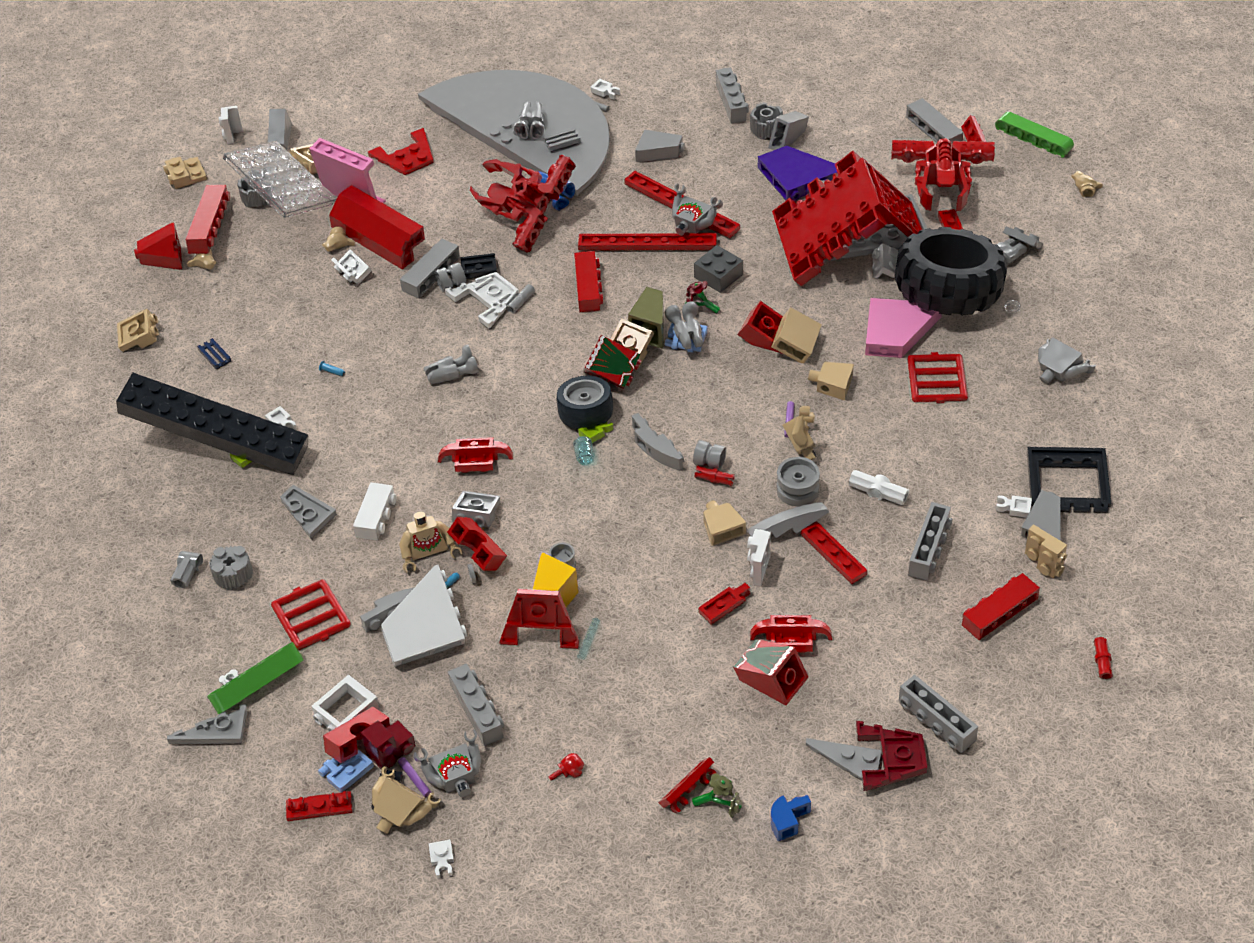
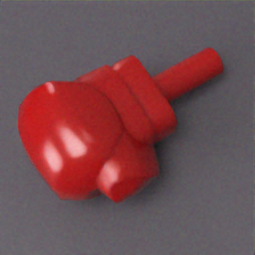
M570 753L560 761L561 763L557 764L559 770L548 776V778L552 781L561 774L565 778L569 775L577 778L582 774L584 762L578 754Z

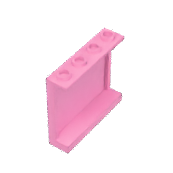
M319 138L310 147V152L324 191L338 196L340 192L352 185L378 201L386 202L385 199L376 196L368 171L374 165L373 159L322 138Z

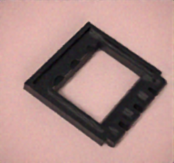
M1027 447L1030 498H1032L1031 506L1034 505L1041 492L1039 467H1085L1097 469L1100 498L1060 497V512H1070V507H1073V512L1089 513L1090 507H1093V513H1108V507H1111L1112 503L1106 448Z

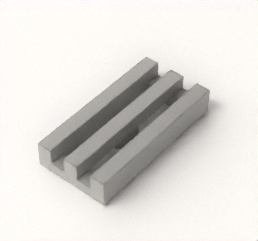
M574 128L544 137V142L550 151L581 142L580 136H578Z

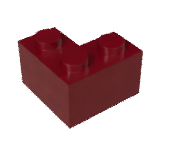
M377 720L361 732L366 755L380 769L392 767L400 757L410 754L416 746L413 734L399 720L387 728Z

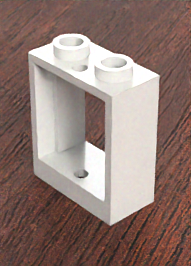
M347 675L311 706L314 714L313 719L319 725L324 724L328 732L371 707L380 708L377 696L350 675ZM348 692L361 705L342 722H339L327 713L326 710Z

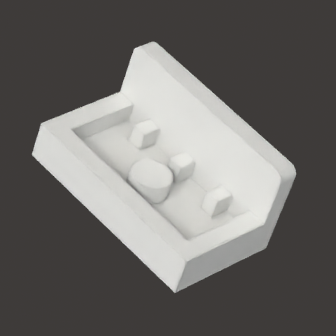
M237 106L221 108L219 124L220 127L223 126L222 136L223 139H226L227 144L234 143L233 133L243 132Z
M882 243L878 249L876 248L873 251L872 270L874 278H878L882 273L895 278L898 256L896 248Z
M349 250L339 261L334 257L331 259L335 263L334 268L340 273L344 272L343 276L350 283L352 281L356 284L361 283L372 271L352 250Z

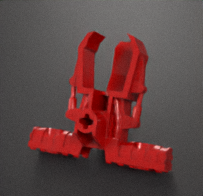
M943 138L934 145V142L931 140H892L891 160L897 159L911 163L914 160L923 159L916 162L915 185L920 196V204L928 211L932 209L933 198L928 192V184L937 185L938 187L958 185L960 195L957 196V212L961 211L967 204L970 187L972 186V178L970 176L971 163L994 162L995 142L953 141L952 144L949 139ZM921 171H924L923 176H919L921 174Z
M559 155L556 163L550 166L546 183L541 182L542 175L538 171L527 169L520 163L513 164L492 159L482 164L489 173L504 171L513 177L511 180L512 188L499 183L491 184L487 191L489 198L480 196L472 186H470V192L483 207L492 211L495 215H503L505 218L512 219L515 222H518L522 216L527 217L517 227L515 241L512 243L515 248L526 253L531 251L532 245L535 244L540 235L539 232L548 220L543 214L547 209L550 199H559L560 193L563 192L564 186L576 167V164L568 156ZM522 171L527 172L531 177L529 179L525 178L521 174Z

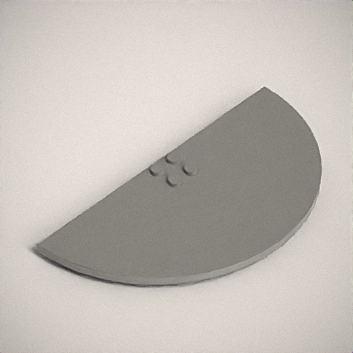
M520 70L482 71L451 78L418 94L419 100L429 105L431 111L451 120L465 132L514 162L520 163L527 169L548 174L550 166L556 163L559 155L570 157L576 164V167L568 181L575 185L574 195L576 196L593 182L606 162L610 138L608 124L603 112L585 92L558 78ZM526 102H531V107L535 106V102L542 104L545 130L543 135L537 139H532L530 136L531 125L529 126L527 139L518 137L514 132V125L519 121L520 113ZM573 128L578 133V136H580V143L550 151L544 142L545 136Z

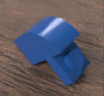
M783 795L773 803L771 807V829L777 841L798 834L799 823L796 818L811 813V800L808 795L795 797L787 802Z

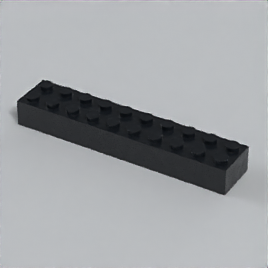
M132 372L116 400L118 414L287 474H295L308 448L309 435L134 372Z

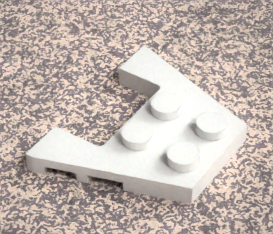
M497 272L476 278L475 282L469 284L461 283L460 287L454 289L451 287L446 288L445 294L454 302L471 294L489 309L478 315V319L489 329L504 313L506 306L518 296L519 291Z

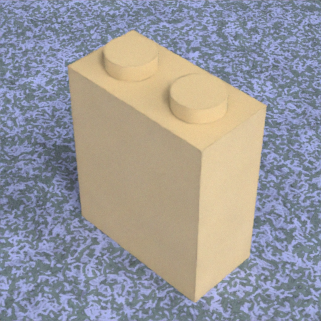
M790 307L782 317L771 347L799 363H804L812 353L822 324Z

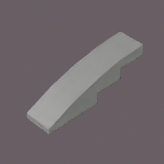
M822 502L802 505L764 519L747 529V531L753 537L755 529H761L771 532L775 538L791 528L795 533H798L829 513V510Z

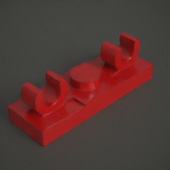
M970 115L961 126L967 142H986L980 124H978L975 116Z
M710 757L702 760L658 803L663 808L670 805L672 812L679 813L681 810L677 807V802H680L683 806L688 804L687 799L681 795L684 792L688 794L697 787L695 783L697 780H700L703 785L709 784L706 774L712 776L716 773L714 769L709 768L715 762Z
M351 791L333 792L331 794L299 797L296 799L288 798L286 800L287 821L353 813Z

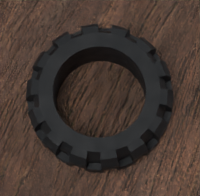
M939 227L933 230L927 228L920 230L918 234L910 235L898 250L894 276L903 297L910 303H917L919 308L927 311H937L939 314L972 315L975 311L983 312L989 309L1001 296L1007 274V262L1002 249L997 244H992L991 239L983 235L973 234V231L965 229H951V227Z

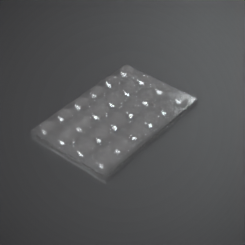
M277 141L227 152L223 155V160L283 218L333 205L337 199Z

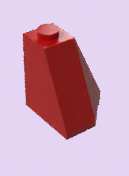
M174 222L137 241V249H134L136 259L140 260L141 265L182 270L181 244Z

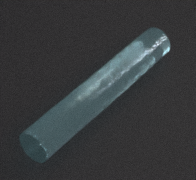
M593 618L577 655L579 659L585 660L600 623L598 618Z

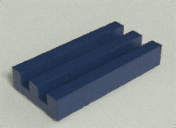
M213 338L210 339L209 343L207 341L204 342V346H197L199 352L215 369L231 362L230 356ZM211 346H213V347L222 355V357L225 359V361L219 356V354H218ZM205 349H208V350L210 351V353H211L220 363L217 364V362L207 353V351H206Z

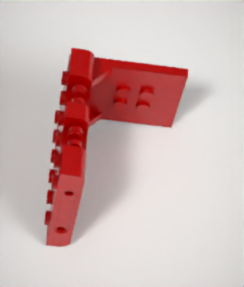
M851 151L835 163L837 173L832 175L833 180L827 179L823 183L819 178H815L807 184L810 193L805 195V201L800 199L796 204L789 198L772 211L793 280L800 286H803L821 273L820 267L825 265L824 260L826 258L832 260L835 257L839 260L850 251L848 246L853 244L852 239L854 238L859 240L863 236L865 239H868L887 224H894L907 237L912 234H918L920 230H923L912 201L854 151Z

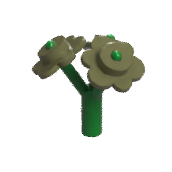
M716 773L711 776V781L709 782L713 790L692 798L695 807L710 801L730 806L728 813L731 818L736 813H739L742 808V800H740L738 792L735 793L731 802L715 797V795L733 796L731 780Z

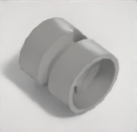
M459 263L448 266V269L442 268L435 271V278L442 292H445V289L449 287L453 289V285L458 287L461 283H466L465 273Z
M699 440L694 450L693 463L700 466L708 464V467L711 469L721 470L726 458L727 448L717 444L712 446L709 442Z
M564 542L557 543L550 548L549 556L576 568L575 551L570 544Z

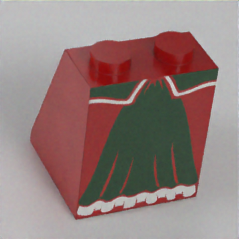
M601 335L583 372L602 378L606 382L624 389L625 385L629 387L633 376H631L633 369L637 370L642 361L639 359L641 354Z
M759 639L752 643L733 667L741 682L787 706L809 678L795 647Z

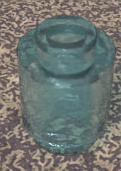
M584 436L577 438L573 442L576 460L582 465H588L593 462L595 456L592 441Z

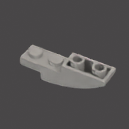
M639 413L632 415L635 443L647 455L661 464L679 471L683 470L684 457L680 451L678 452L675 449L673 442L670 439L668 440L664 434L658 436L654 430L652 431L647 420L643 419Z
M414 588L394 592L374 601L375 608L360 616L362 627L366 633L370 630L378 629Z

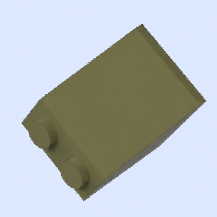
M646 287L629 312L628 321L653 331L654 335L648 345L661 349L664 347L663 291Z

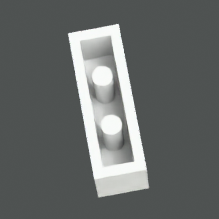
M370 482L353 525L355 537L378 541L380 534H384L386 519L389 520L391 515L390 508L392 505H395L397 498L396 494H394L393 485Z

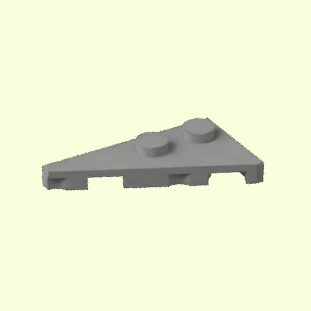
M241 705L239 706L240 710L230 714L224 712L217 717L196 723L195 728L185 732L182 729L167 736L168 744L242 743L248 710L247 706Z
M806 738V746H809L812 751L822 754L831 763L842 770L848 771L855 778L858 777L862 780V770L879 769L881 750Z

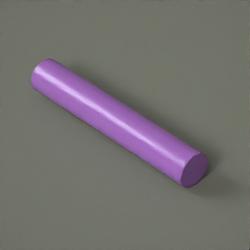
M792 401L787 403L786 422L792 420L794 416L795 404ZM785 431L784 437L789 438L788 435H787V433H786V431Z
M400 758L398 760L399 765L426 798L432 792L406 758Z

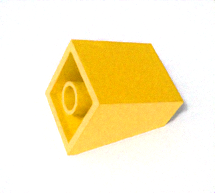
M542 553L533 590L559 591L564 605L567 607L579 593L576 568Z

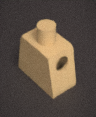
M824 362L821 371L810 370L808 380L817 382V392L845 400L853 377L854 364Z
M712 500L706 504L707 510L703 512V521L711 546L746 534L745 520L730 503L718 506L717 502Z

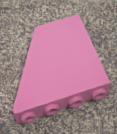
M870 298L865 355L902 358L942 317V314H939L937 311H927L919 308L917 303H910L908 300Z

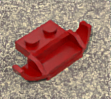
M494 437L456 439L455 443L448 444L440 450L437 463H441L442 458L445 456H452V462H455V472H486L493 470L494 460H498V453L505 454L509 459H513V452L506 443L494 441Z
M770 615V619L757 622L750 631V640H754L758 634L766 633V640L795 647L799 653L813 652L812 640H816V633L825 634L828 640H832L830 627L823 621L812 619L811 615Z

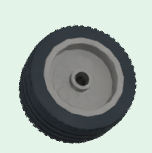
M589 375L578 376L567 380L557 390L558 414L561 421L568 427L592 429L595 426L606 423L613 414L612 391L610 385L602 378Z

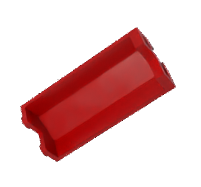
M352 185L339 193L329 214L332 228H343L347 237L402 270L414 261L413 248L425 240L424 226Z

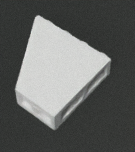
M435 565L381 624V630L394 667L465 644L467 632L464 625L460 626L458 619L461 617L458 607H453L451 601L454 600L451 588L447 589L445 585L447 577L444 570L440 571L439 565Z

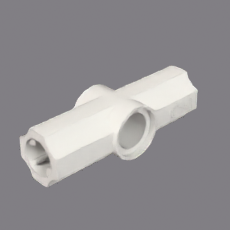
M853 470L849 480V486L865 491L869 497L873 496L878 498V500L884 498L904 505L909 495V489L892 484L884 475H876L874 477Z

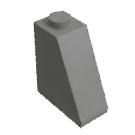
M269 109L268 146L275 153L287 151L292 122L286 109Z
M794 111L776 117L768 148L776 150L784 146H790L806 130L809 116Z
M644 130L635 149L636 162L678 158L685 149L682 135Z
M1041 490L1022 525L1021 536L1027 538L1028 530L1034 524L1058 540L1061 539L1059 496L1053 492Z

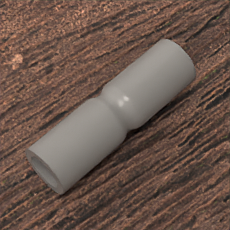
M528 284L506 306L507 311L514 314L535 293V288Z

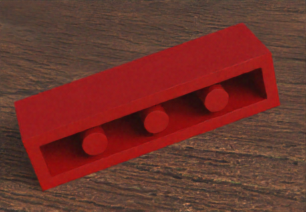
M595 251L576 252L574 257L579 312L600 311V305L603 304V294H599V292H602V283L598 282V280H601L600 270H597V268H600L599 258H596Z
M1024 573L1017 577H1012L1003 587H998L993 594L987 598H982L973 608L965 610L962 615V626L976 639L981 640L1036 601L1039 597L1040 587Z

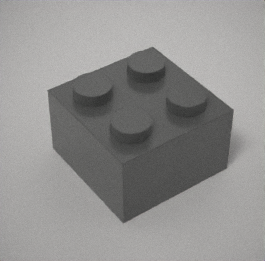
M718 245L694 263V278L701 282L707 281V285L719 293L723 292L743 275V260Z

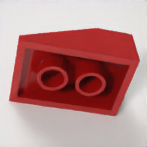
M760 300L750 311L737 335L753 346L781 353L771 346L783 316Z

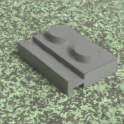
M1006 226L1003 231L1006 235L1038 249H1041L1044 244L1039 241L1040 237L1031 233L1029 236L1023 234L1024 230L1017 227L1012 229Z

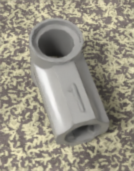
M181 551L177 559L178 566L170 579L171 584L178 588L188 587L194 572L199 571L198 567L203 563L202 554Z

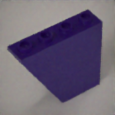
M784 146L758 156V169L785 200L789 198L794 201L810 193L807 184L815 178H819L821 181L827 179L831 181L833 180L832 175L837 173L835 163L789 146Z

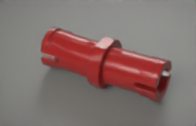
M700 466L696 467L698 472H695V478L732 486L734 483L732 480L735 479V474L720 472L715 468L712 470Z
M1097 637L1093 642L1096 651L1094 658L1098 665L1099 677L1110 679L1113 677L1110 664L1112 657L1108 651L1107 639Z

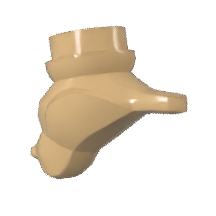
M1077 171L1071 176L1075 180V184L1082 197H1092L1097 188L1103 187L1102 183L1095 181L1088 175H1084L1081 171Z
M334 227L322 246L330 252L344 246H354L355 241L346 237L343 228Z
M211 249L209 254H196L192 260L187 262L188 267L197 266L209 270L216 264Z

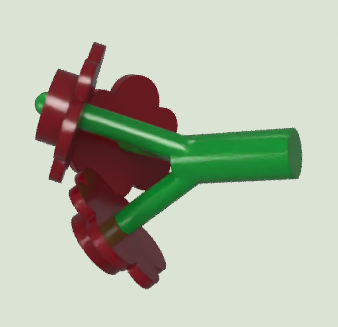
M707 281L690 284L686 290V296L689 298H686L685 304L693 302V297L697 295L703 301L695 302L697 306H706L717 314L720 307L709 301L703 293V290L707 288Z

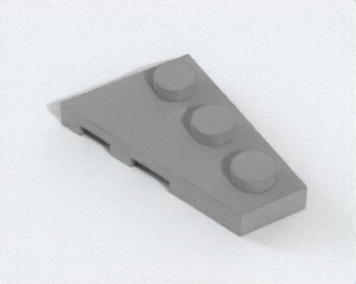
M292 485L280 496L281 502L310 539L337 515L336 509L295 485Z

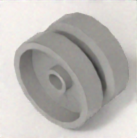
M792 457L784 460L777 470V494L782 502L796 507L814 502L819 493L820 472L818 466L810 459L804 457Z

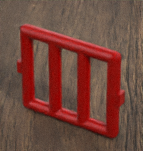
M931 352V354L909 355L907 357L913 402H936L938 404L947 401H966L968 399L963 357L961 354H938V352ZM956 361V367L916 368L915 362ZM957 374L958 380L917 381V375ZM959 388L960 394L919 395L918 389Z
M324 579L303 588L299 586L292 589V593L271 602V607L291 642L295 644L298 650L320 640L321 642L329 639V636L351 626L350 620ZM320 588L325 594L286 613L281 608L282 605ZM327 602L333 608L293 627L289 622L290 619ZM334 616H338L341 621L301 641L297 636V633Z

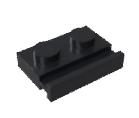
M495 253L460 257L461 267L466 279L482 277L497 272Z

